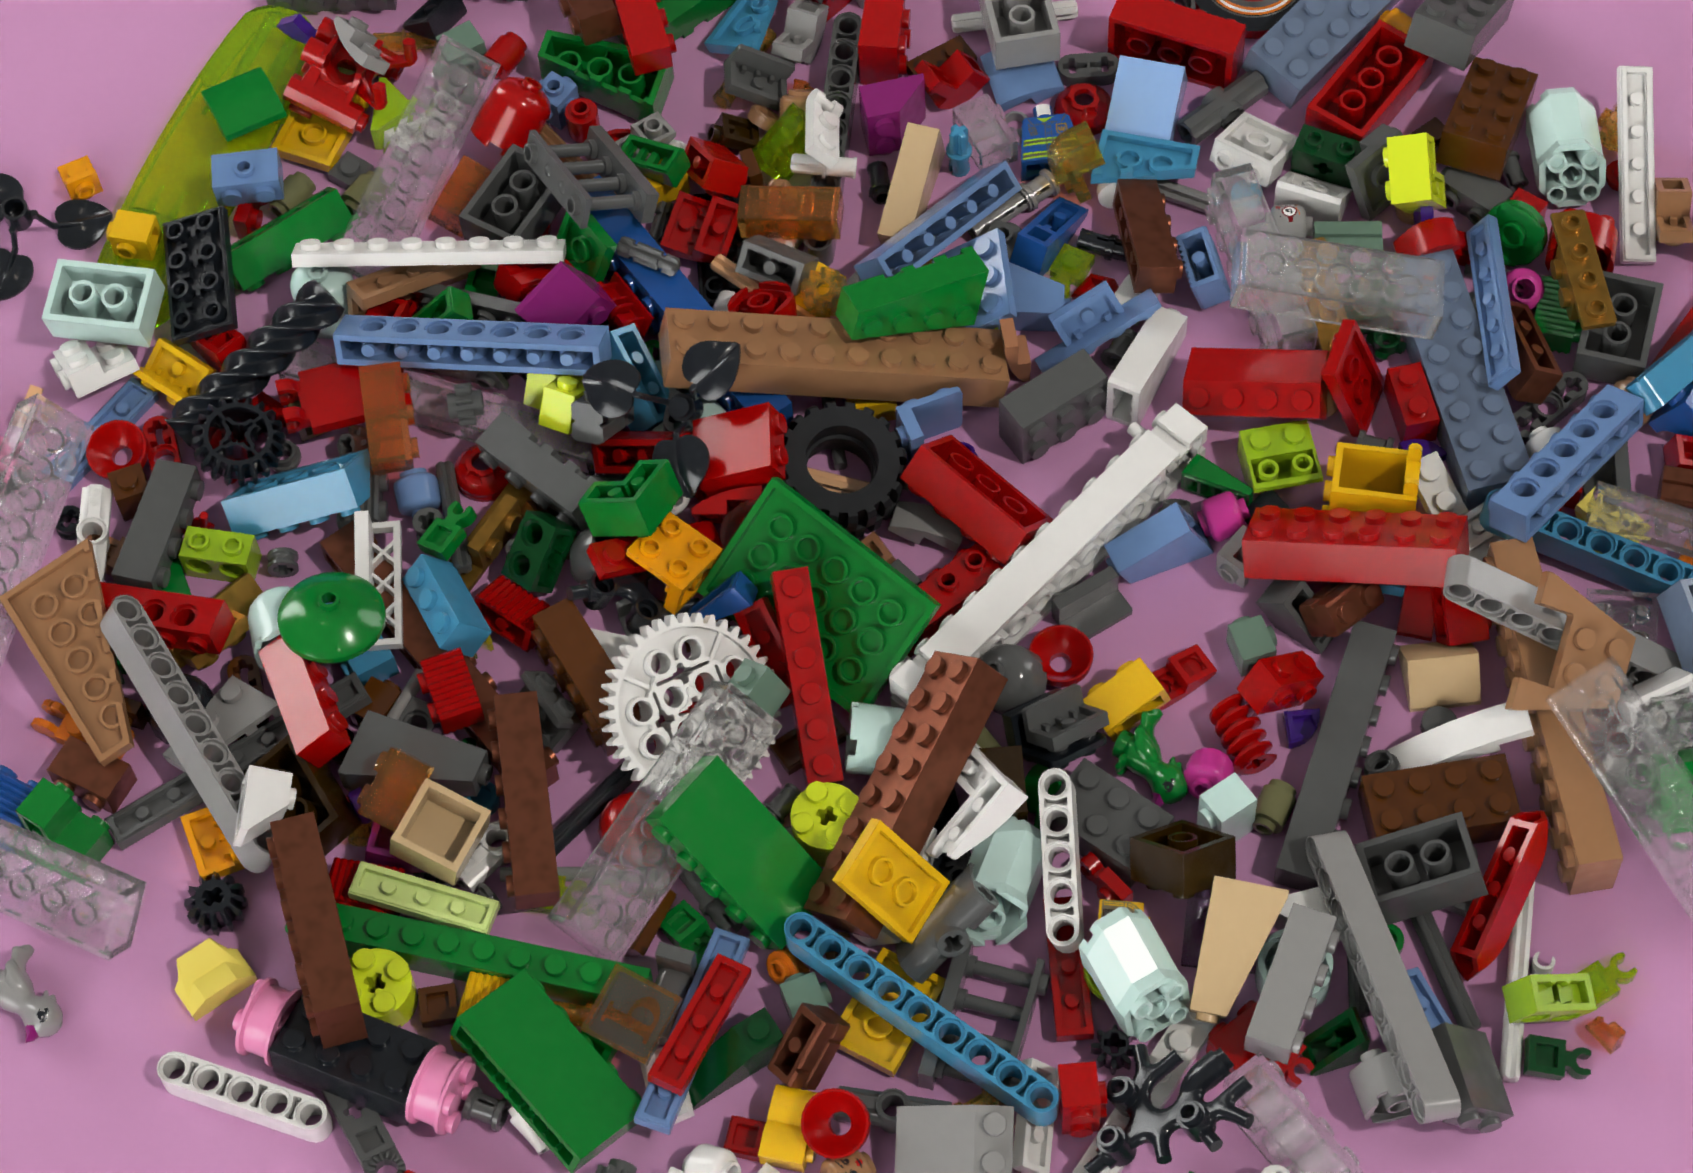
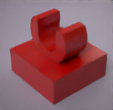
M1302 1044L1299 1054L1291 1053L1287 1065L1274 1060L1264 1073L1274 1082L1284 1074L1286 1082L1290 1086L1297 1088L1302 1080L1295 1075L1294 1068L1300 1067L1309 1074L1315 1067L1308 1058L1299 1057L1307 1048L1306 1045Z

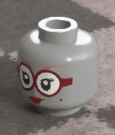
M1275 205L1272 207L1270 214H1265V241L1270 240L1274 248H1292L1291 244L1293 242L1304 241L1306 236H1313V216H1306V211L1302 205Z

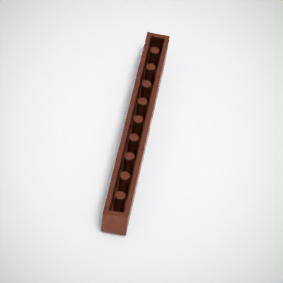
M353 520L319 543L325 560L335 572L355 575ZM374 537V543L378 545V542ZM383 560L374 569V574L384 580L394 570V567L386 560ZM402 581L403 648L399 649V651L414 669L422 670L420 660L447 652V650L439 648ZM384 591L380 595L386 610L394 602V597L387 591ZM385 622L383 631L389 638H395V628ZM463 655L485 718L482 723L471 724L463 729L471 738L475 739L476 745L479 748L487 750L490 762L501 774L500 763H493L491 742L498 741L497 731H489L487 709L494 708L493 695H499L495 691L498 688L486 671L481 674L475 667L477 661L474 656ZM546 746L543 749L547 784L549 787L559 780L556 767L559 764V760L551 748Z

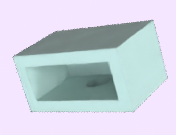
M1234 772L1199 795L1196 824L1236 837V841L1253 831L1252 825L1255 821L1257 798Z

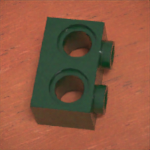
M526 510L519 524V530L512 547L507 553L501 574L530 592L552 593L578 530L548 512Z

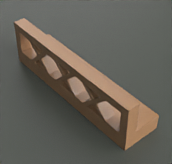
M481 265L390 266L346 282L348 315H365L369 308L397 298L404 300L415 298L416 296L413 292L432 285L441 284L448 286L467 279L469 272L481 268Z

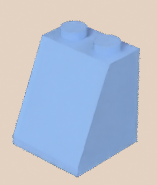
M1120 55L1105 130L1173 141L1188 82L1185 66Z

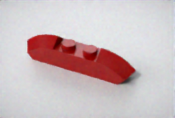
M1544 811L1519 812L1511 816L1483 876L1489 895L1473 899L1450 949L1455 966L1466 981L1474 978L1496 959L1511 935L1544 860L1548 842V819Z

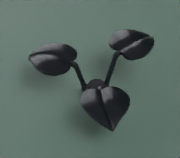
M0 173V222L5 219L10 227L9 233L12 243L11 253L6 249L0 248V301L20 294L32 280L34 273L32 260L28 256L17 255L19 250L17 232L28 229L33 219L40 221L51 229H58V239L65 247L83 250L93 246L100 240L109 222L113 219L112 212L96 202L74 199L59 205L55 210L57 223L51 222L40 215L37 210L29 209L24 200V190L17 179Z
M702 341L694 344L686 352L682 363L684 377L693 383L689 387L690 394H676L671 399L635 391L641 381L640 372L635 366L623 360H606L593 365L583 375L582 383L591 406L604 417L618 418L626 415L633 407V397L668 406L670 416L677 421H681V424L673 432V440H662L655 445L652 460L668 459L682 489V496L694 498L707 474L710 454L706 444L700 438L694 435L680 437V434L685 428L690 427V422L701 418L704 406L700 396L705 400L713 401L723 397L730 390L739 370L741 348L737 342Z

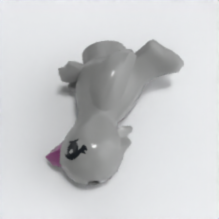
M31 945L14 946L11 959L5 964V969H0V1007L6 1011L16 1013L22 1018L26 1032L25 1043L33 1042L38 1037H50L56 1034L63 1023V1013L57 1004L55 995L49 996L47 990L44 991L42 996L35 995L33 983L26 972V963L34 953Z

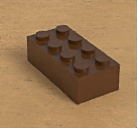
M1475 57L1443 128L1436 163L1500 181L1526 118V109L1531 105L1538 74L1529 72L1524 68L1500 64L1491 59Z
M565 598L532 616L535 630L531 631V634L538 646L535 650L544 667L551 666L555 673L552 677L556 680L559 691L561 693L567 691L572 700L570 702L574 705L575 713L579 719L584 718L588 726L586 732L595 748L601 746L608 757L614 754L618 747L606 745V742L613 737L612 732H602V728L610 724L609 719L599 717L600 713L608 710V706L600 703L599 699L609 697V692L601 688V684L612 683V679L605 674V671L616 668L574 602ZM635 703L633 716L639 721L641 719L639 704Z
M1505 753L1361 776L1358 790L1359 803L1369 840L1462 811L1473 844L1496 841L1501 839L1510 817L1521 812Z

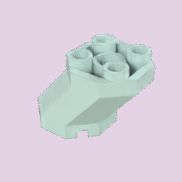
M1574 87L1546 89L1540 95L1541 99L1535 105L1532 103L1526 109V136L1529 140L1536 186L1557 207L1586 205L1589 201H1593L1599 196L1600 190L1606 184V159L1603 156L1596 110L1593 104L1582 97Z
M1011 816L987 839L972 848L968 864H974V879L989 889L999 903L976 929L969 927L966 929L969 939L973 941V946L975 947L985 946V940H995L996 945L1007 944L1027 929V913L1043 874L1041 832L1026 820H1018L1015 816Z
M1119 907L1093 923L1089 929L1093 936L1089 942L1083 939L1078 946L1081 962L1094 980L1119 1027L1127 1036L1136 1037L1139 1042H1147L1158 1032L1172 1024L1181 1022L1186 1017L1189 1011L1186 1004L1190 1000L1188 982L1177 969L1146 914L1140 909H1134L1135 913H1132L1126 907Z

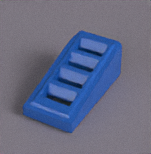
M737 571L691 606L688 615L690 617L692 613L699 612L703 618L705 615H715V620L724 618L752 606L758 589L741 571Z

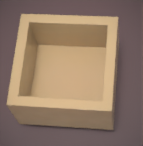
M425 778L390 839L389 854L455 887L489 827L491 810Z

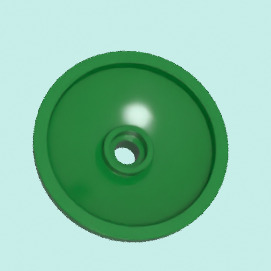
M326 572L308 577L289 590L280 604L277 622L281 638L295 654L313 662L338 663L358 657L377 642L384 630L386 611L380 593L367 580L345 572Z

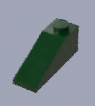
M765 1007L734 1025L710 1046L689 1088L693 1110H696L769 1064L784 1035Z

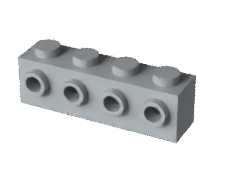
M1293 903L1247 1030L1244 1050L1286 1065L1292 1052L1299 1054L1306 1033L1300 1031L1303 1019L1311 1020L1317 1003V999L1311 997L1315 985L1323 986L1329 965L1323 964L1327 952L1334 954L1341 933L1334 931L1337 917Z

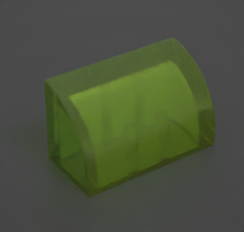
M794 103L787 108L752 149L760 170L773 179L789 181L795 174L790 169L792 154H807L805 153L806 112Z

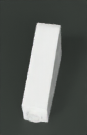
M1161 307L1146 320L1107 381L1106 418L1126 426H1130L1133 422H1137L1140 425L1186 337L1188 316L1182 315L1175 309Z

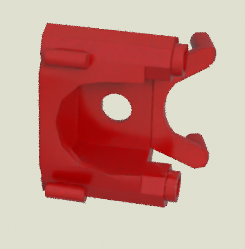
M325 17L317 29L315 38L311 36L302 51L300 60L305 62L301 67L303 75L300 76L295 73L285 88L283 99L290 102L288 109L309 120L312 119L313 115H316L352 134L356 131L362 133L369 121L370 115L365 113L366 108L353 102L355 96L359 95L375 110L384 109L388 103L385 83L378 81L372 85V80L379 76L387 78L389 81L391 79L397 81L404 67H410L415 64L418 59L415 39L405 38L402 41L404 55H398L384 48V42L378 39L374 46L382 51L380 57L390 63L385 75L362 67L350 56L339 39L334 20ZM338 67L355 71V73L350 75L344 74L339 71Z

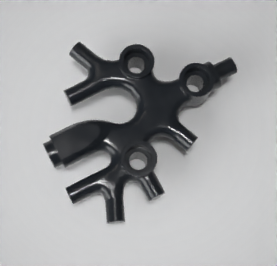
M648 571L605 580H599L597 574L594 573L591 579L582 580L580 585L567 587L566 590L567 598L570 601L583 599L584 605L590 610L604 609L613 596L628 599L631 602L632 608L625 617V623L628 631L632 634L641 635L639 627L649 625L652 628V620L661 619L664 622V616L672 615V613L663 608L665 602L658 600L649 591L648 581L657 577ZM690 599L674 615L676 619L678 613H688L690 607L697 603L700 599Z
M1137 1044L1132 1047L1135 1062V1075L1133 1079L1127 1076H1116L1107 1084V1098L1123 1116L1129 1117V1122L1124 1129L1116 1125H1107L1100 1129L1096 1140L1098 1148L1095 1150L1098 1154L1085 1164L1084 1168L1088 1173H1100L1107 1166L1113 1169L1115 1166L1128 1165L1135 1158L1137 1147L1145 1143L1153 1145L1157 1163L1167 1164L1172 1161L1169 1147L1170 1137L1178 1129H1183L1191 1140L1203 1142L1211 1152H1216L1223 1145V1141L1215 1133L1216 1122L1225 1120L1246 1129L1253 1125L1254 1115L1235 1106L1236 1101L1252 1089L1253 1086L1243 1075L1213 1101H1204L1205 1093L1230 1075L1231 1072L1229 1070L1235 1066L1222 1049L1219 1048L1215 1052L1209 1051L1190 1068L1181 1083L1179 1095L1173 1105L1164 1109L1156 1108L1151 1102L1153 1088L1184 1061L1173 1050L1160 1062L1151 1064L1147 1046L1145 1044Z

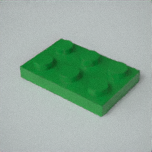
M566 211L557 235V239H566L565 259L574 268L594 278L597 282H604L617 244L591 213L587 228L581 229Z

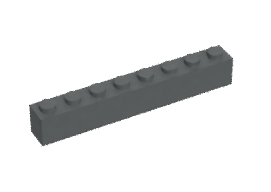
M1358 621L1353 625L1276 865L1274 883L1300 891L1319 887L1307 859L1306 839L1308 836L1340 831L1337 830L1340 819L1347 821L1352 805V799H1348L1347 795L1350 788L1357 789L1362 768L1356 766L1359 757H1367L1372 737L1366 736L1369 726L1376 727L1382 708L1376 705L1379 695L1386 696L1391 676L1385 675L1388 665L1395 666L1399 655L1400 646L1394 644L1396 630L1364 621Z

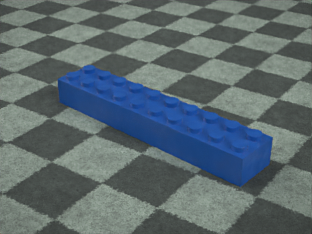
M614 191L588 192L591 197L616 195ZM628 208L590 211L616 244H618L621 237L626 236L636 240L635 244L641 242L664 251ZM617 249L615 250L606 274L607 279L610 282L614 272H617L654 317L648 328L652 335L659 334L665 307L714 311L680 269L675 276H669L661 273L662 269L660 268L658 271L634 262L633 257L627 259L618 255ZM728 391L723 397L716 400L726 412L769 402L777 411L785 416L787 428H789L790 421L794 418L792 402L786 395Z

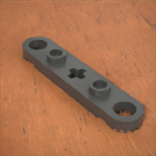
M326 1091L322 1092L364 1173H377L380 1168L387 1165L397 1168V1173H404L406 1171L404 1160L400 1156L378 1112L349 1103L348 1100ZM355 1106L357 1110H361V1117L355 1119L353 1115L349 1114V1108Z

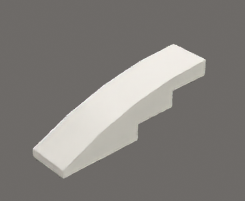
M1502 703L1430 729L1388 749V751L1397 757L1401 770L1471 759L1501 751L1500 744L1534 736L1535 734L1528 710L1505 709L1506 703Z

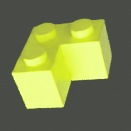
M1427 132L1387 137V147L1383 148V162L1386 168L1389 167V181L1385 182V193L1387 200L1391 201V205L1405 213H1413L1420 206H1432L1433 210L1447 209L1444 175L1436 169L1434 137Z
M527 374L523 404L540 410L538 425L568 435L572 433V423L575 420L572 419L571 403L584 395L583 376Z

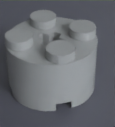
M1376 1048L1363 1053L1360 1056L1362 1063L1349 1073V1079L1364 1118L1368 1121L1371 1117L1373 1123L1391 1122L1412 1115L1410 1105L1390 1055L1394 1054L1393 1050L1382 1053L1381 1049Z

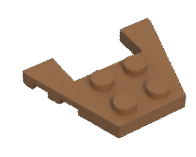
M1550 571L1542 572L1534 603L1566 614L1565 626L1548 686L1521 677H1513L1505 709L1517 711L1617 708L1636 637L1555 573Z

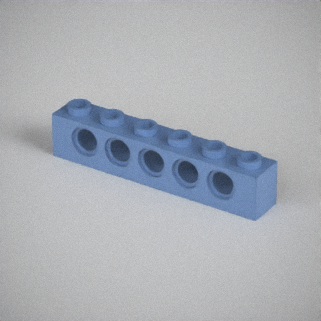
M1609 384L1597 395L1594 394L1588 401V404L1578 414L1572 415L1568 424L1559 433H1554L1549 442L1539 452H1535L1529 462L1519 472L1513 473L1509 482L1500 491L1492 494L1488 502L1489 527L1526 543L1643 426L1644 399Z

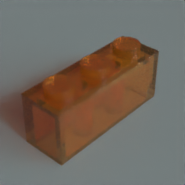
M741 185L737 213L741 238H751L760 234L767 238H782L784 240L816 239L826 241L829 239H841L844 213L841 187Z
M400 361L359 366L373 475L413 469V458H420L417 437L410 438L409 426L415 425L413 404L406 405L405 393H411L409 373H402Z

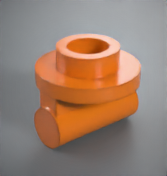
M786 946L782 950L778 949L770 953L766 961L768 974L778 985L784 983L788 977L794 974L810 973V969L801 960L792 955Z

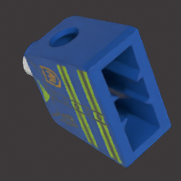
M1049 104L1035 106L1033 108L1034 117L1022 120L1021 181L1033 180L1039 176V171L1044 168L1048 169L1054 177L1084 174V151L1070 116L1065 113L1053 115L1052 107Z

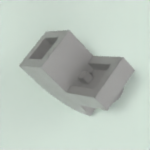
M794 1L787 9L784 32L772 43L771 54L792 63L805 62L810 64L814 60L823 39L829 6L814 1Z

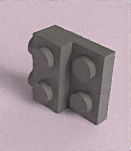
M1385 124L1377 127L1359 142L1362 152L1345 165L1361 218L1369 221L1373 220L1391 205V201L1387 200L1385 193V182L1389 181V167L1386 168L1384 166L1383 148L1387 147V137L1403 135L1395 127Z

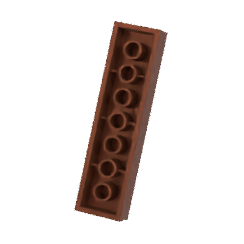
M934 651L932 657L925 665V671L917 687L909 696L908 704L900 720L893 727L892 735L883 753L878 757L873 773L866 786L861 790L859 800L851 816L844 823L842 833L833 851L827 856L826 864L817 882L809 892V898L803 907L805 910L835 929L877 940L884 925L833 882L832 879L871 818L881 820L920 855L1008 681L1006 677L979 658Z

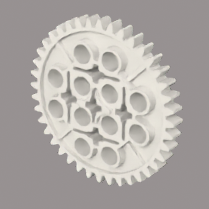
M687 612L678 613L677 619L674 614L664 616V622L661 619L652 620V628L649 625L639 627L641 636L630 634L628 637L631 645L623 644L619 646L624 657L614 656L611 658L617 669L605 671V674L612 679V683L601 684V688L609 692V697L599 699L600 703L608 706V710L600 713L599 717L609 719L610 724L602 728V732H612L613 737L606 742V745L618 747L612 756L613 759L625 758L620 769L622 771L634 769L630 780L640 781L643 779L642 789L650 790L654 787L655 796H663L665 793L667 796L692 769L691 760L694 756H697L700 760L703 756L718 755L740 780L741 778L751 780L753 775L749 768L761 769L762 765L758 757L770 756L764 745L775 744L776 742L768 735L769 731L779 730L780 727L771 722L772 719L757 715L747 709L745 712L742 711L739 701L725 688L731 679L726 673V665L729 661L732 662L736 671L745 658L765 665L768 661L767 656L756 657L760 645L747 646L751 636L745 634L738 637L739 626L728 628V620L721 619L716 622L715 615H705L703 618L699 612L692 613L690 617ZM685 641L691 648V655L688 659L682 654V645ZM654 655L660 660V669L657 673L652 670L650 664ZM677 668H690L688 670L683 671L682 674L678 676L677 680H665L673 676V674L677 672ZM698 675L704 680V689L701 693L695 686V680ZM721 688H725L726 694L722 696V699H719L717 693L721 691ZM667 689L671 690L674 697L670 707L664 700V693ZM692 702H700L690 709V713H680L687 710L692 705ZM635 703L640 704L643 711L639 721L633 716ZM712 708L716 711L718 717L714 726L708 718ZM777 711L773 718L781 716V712ZM663 715L665 721L660 724L661 727H657L655 721L659 720V716ZM681 722L684 723L687 729L686 737L683 740L677 732ZM704 735H715L704 743L705 746H694L700 743ZM650 736L656 742V749L653 754H650L646 747ZM724 742H727L731 749L730 756L727 759L722 754Z

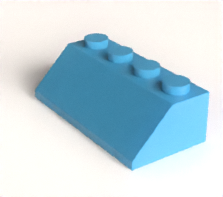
M368 449L272 474L268 478L261 477L258 478L256 484L251 480L246 481L242 487L240 486L221 501L231 531L255 535L256 540H259L269 535L268 531L278 529L280 533H285L298 528L299 523L309 521L310 525H316L330 519L329 515L340 513L341 517H346L354 514L356 511H360V506L370 498V453Z

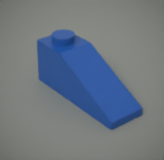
M1059 196L1017 234L1010 262L1044 276L1053 267L1086 218L1089 210Z

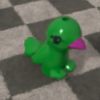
M1153 709L1142 712L1140 725L1136 727L1134 734L1122 730L1113 747L1112 756L1118 758L1115 764L1116 775L1123 776L1127 770H1130L1132 773L1145 778L1152 792V802L1162 807L1164 804H1174L1182 801L1188 793V786L1184 778L1182 763H1176L1175 757H1172L1168 763L1162 760L1161 749L1154 736V730L1163 713L1160 709Z

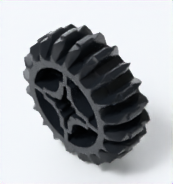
M234 395L232 403L227 404L221 397L219 408L209 404L207 407L208 415L199 414V425H194L192 428V434L195 437L191 439V447L195 450L194 459L196 462H201V470L204 473L211 471V478L214 481L224 476V483L227 486L232 482V479H238V484L242 487L246 478H250L256 484L259 473L268 478L270 475L269 467H278V457H283L285 452L282 444L286 442L284 432H281L283 424L280 420H275L276 413L273 409L265 411L263 401L253 406L250 396L247 397L244 403H241L239 398ZM219 429L222 432L223 439L219 441V446L213 449L210 441L214 433ZM263 432L267 441L263 449L258 453L255 450L254 443L258 440V435ZM238 439H239V442H240L241 439L245 440V443H244V442L238 443Z

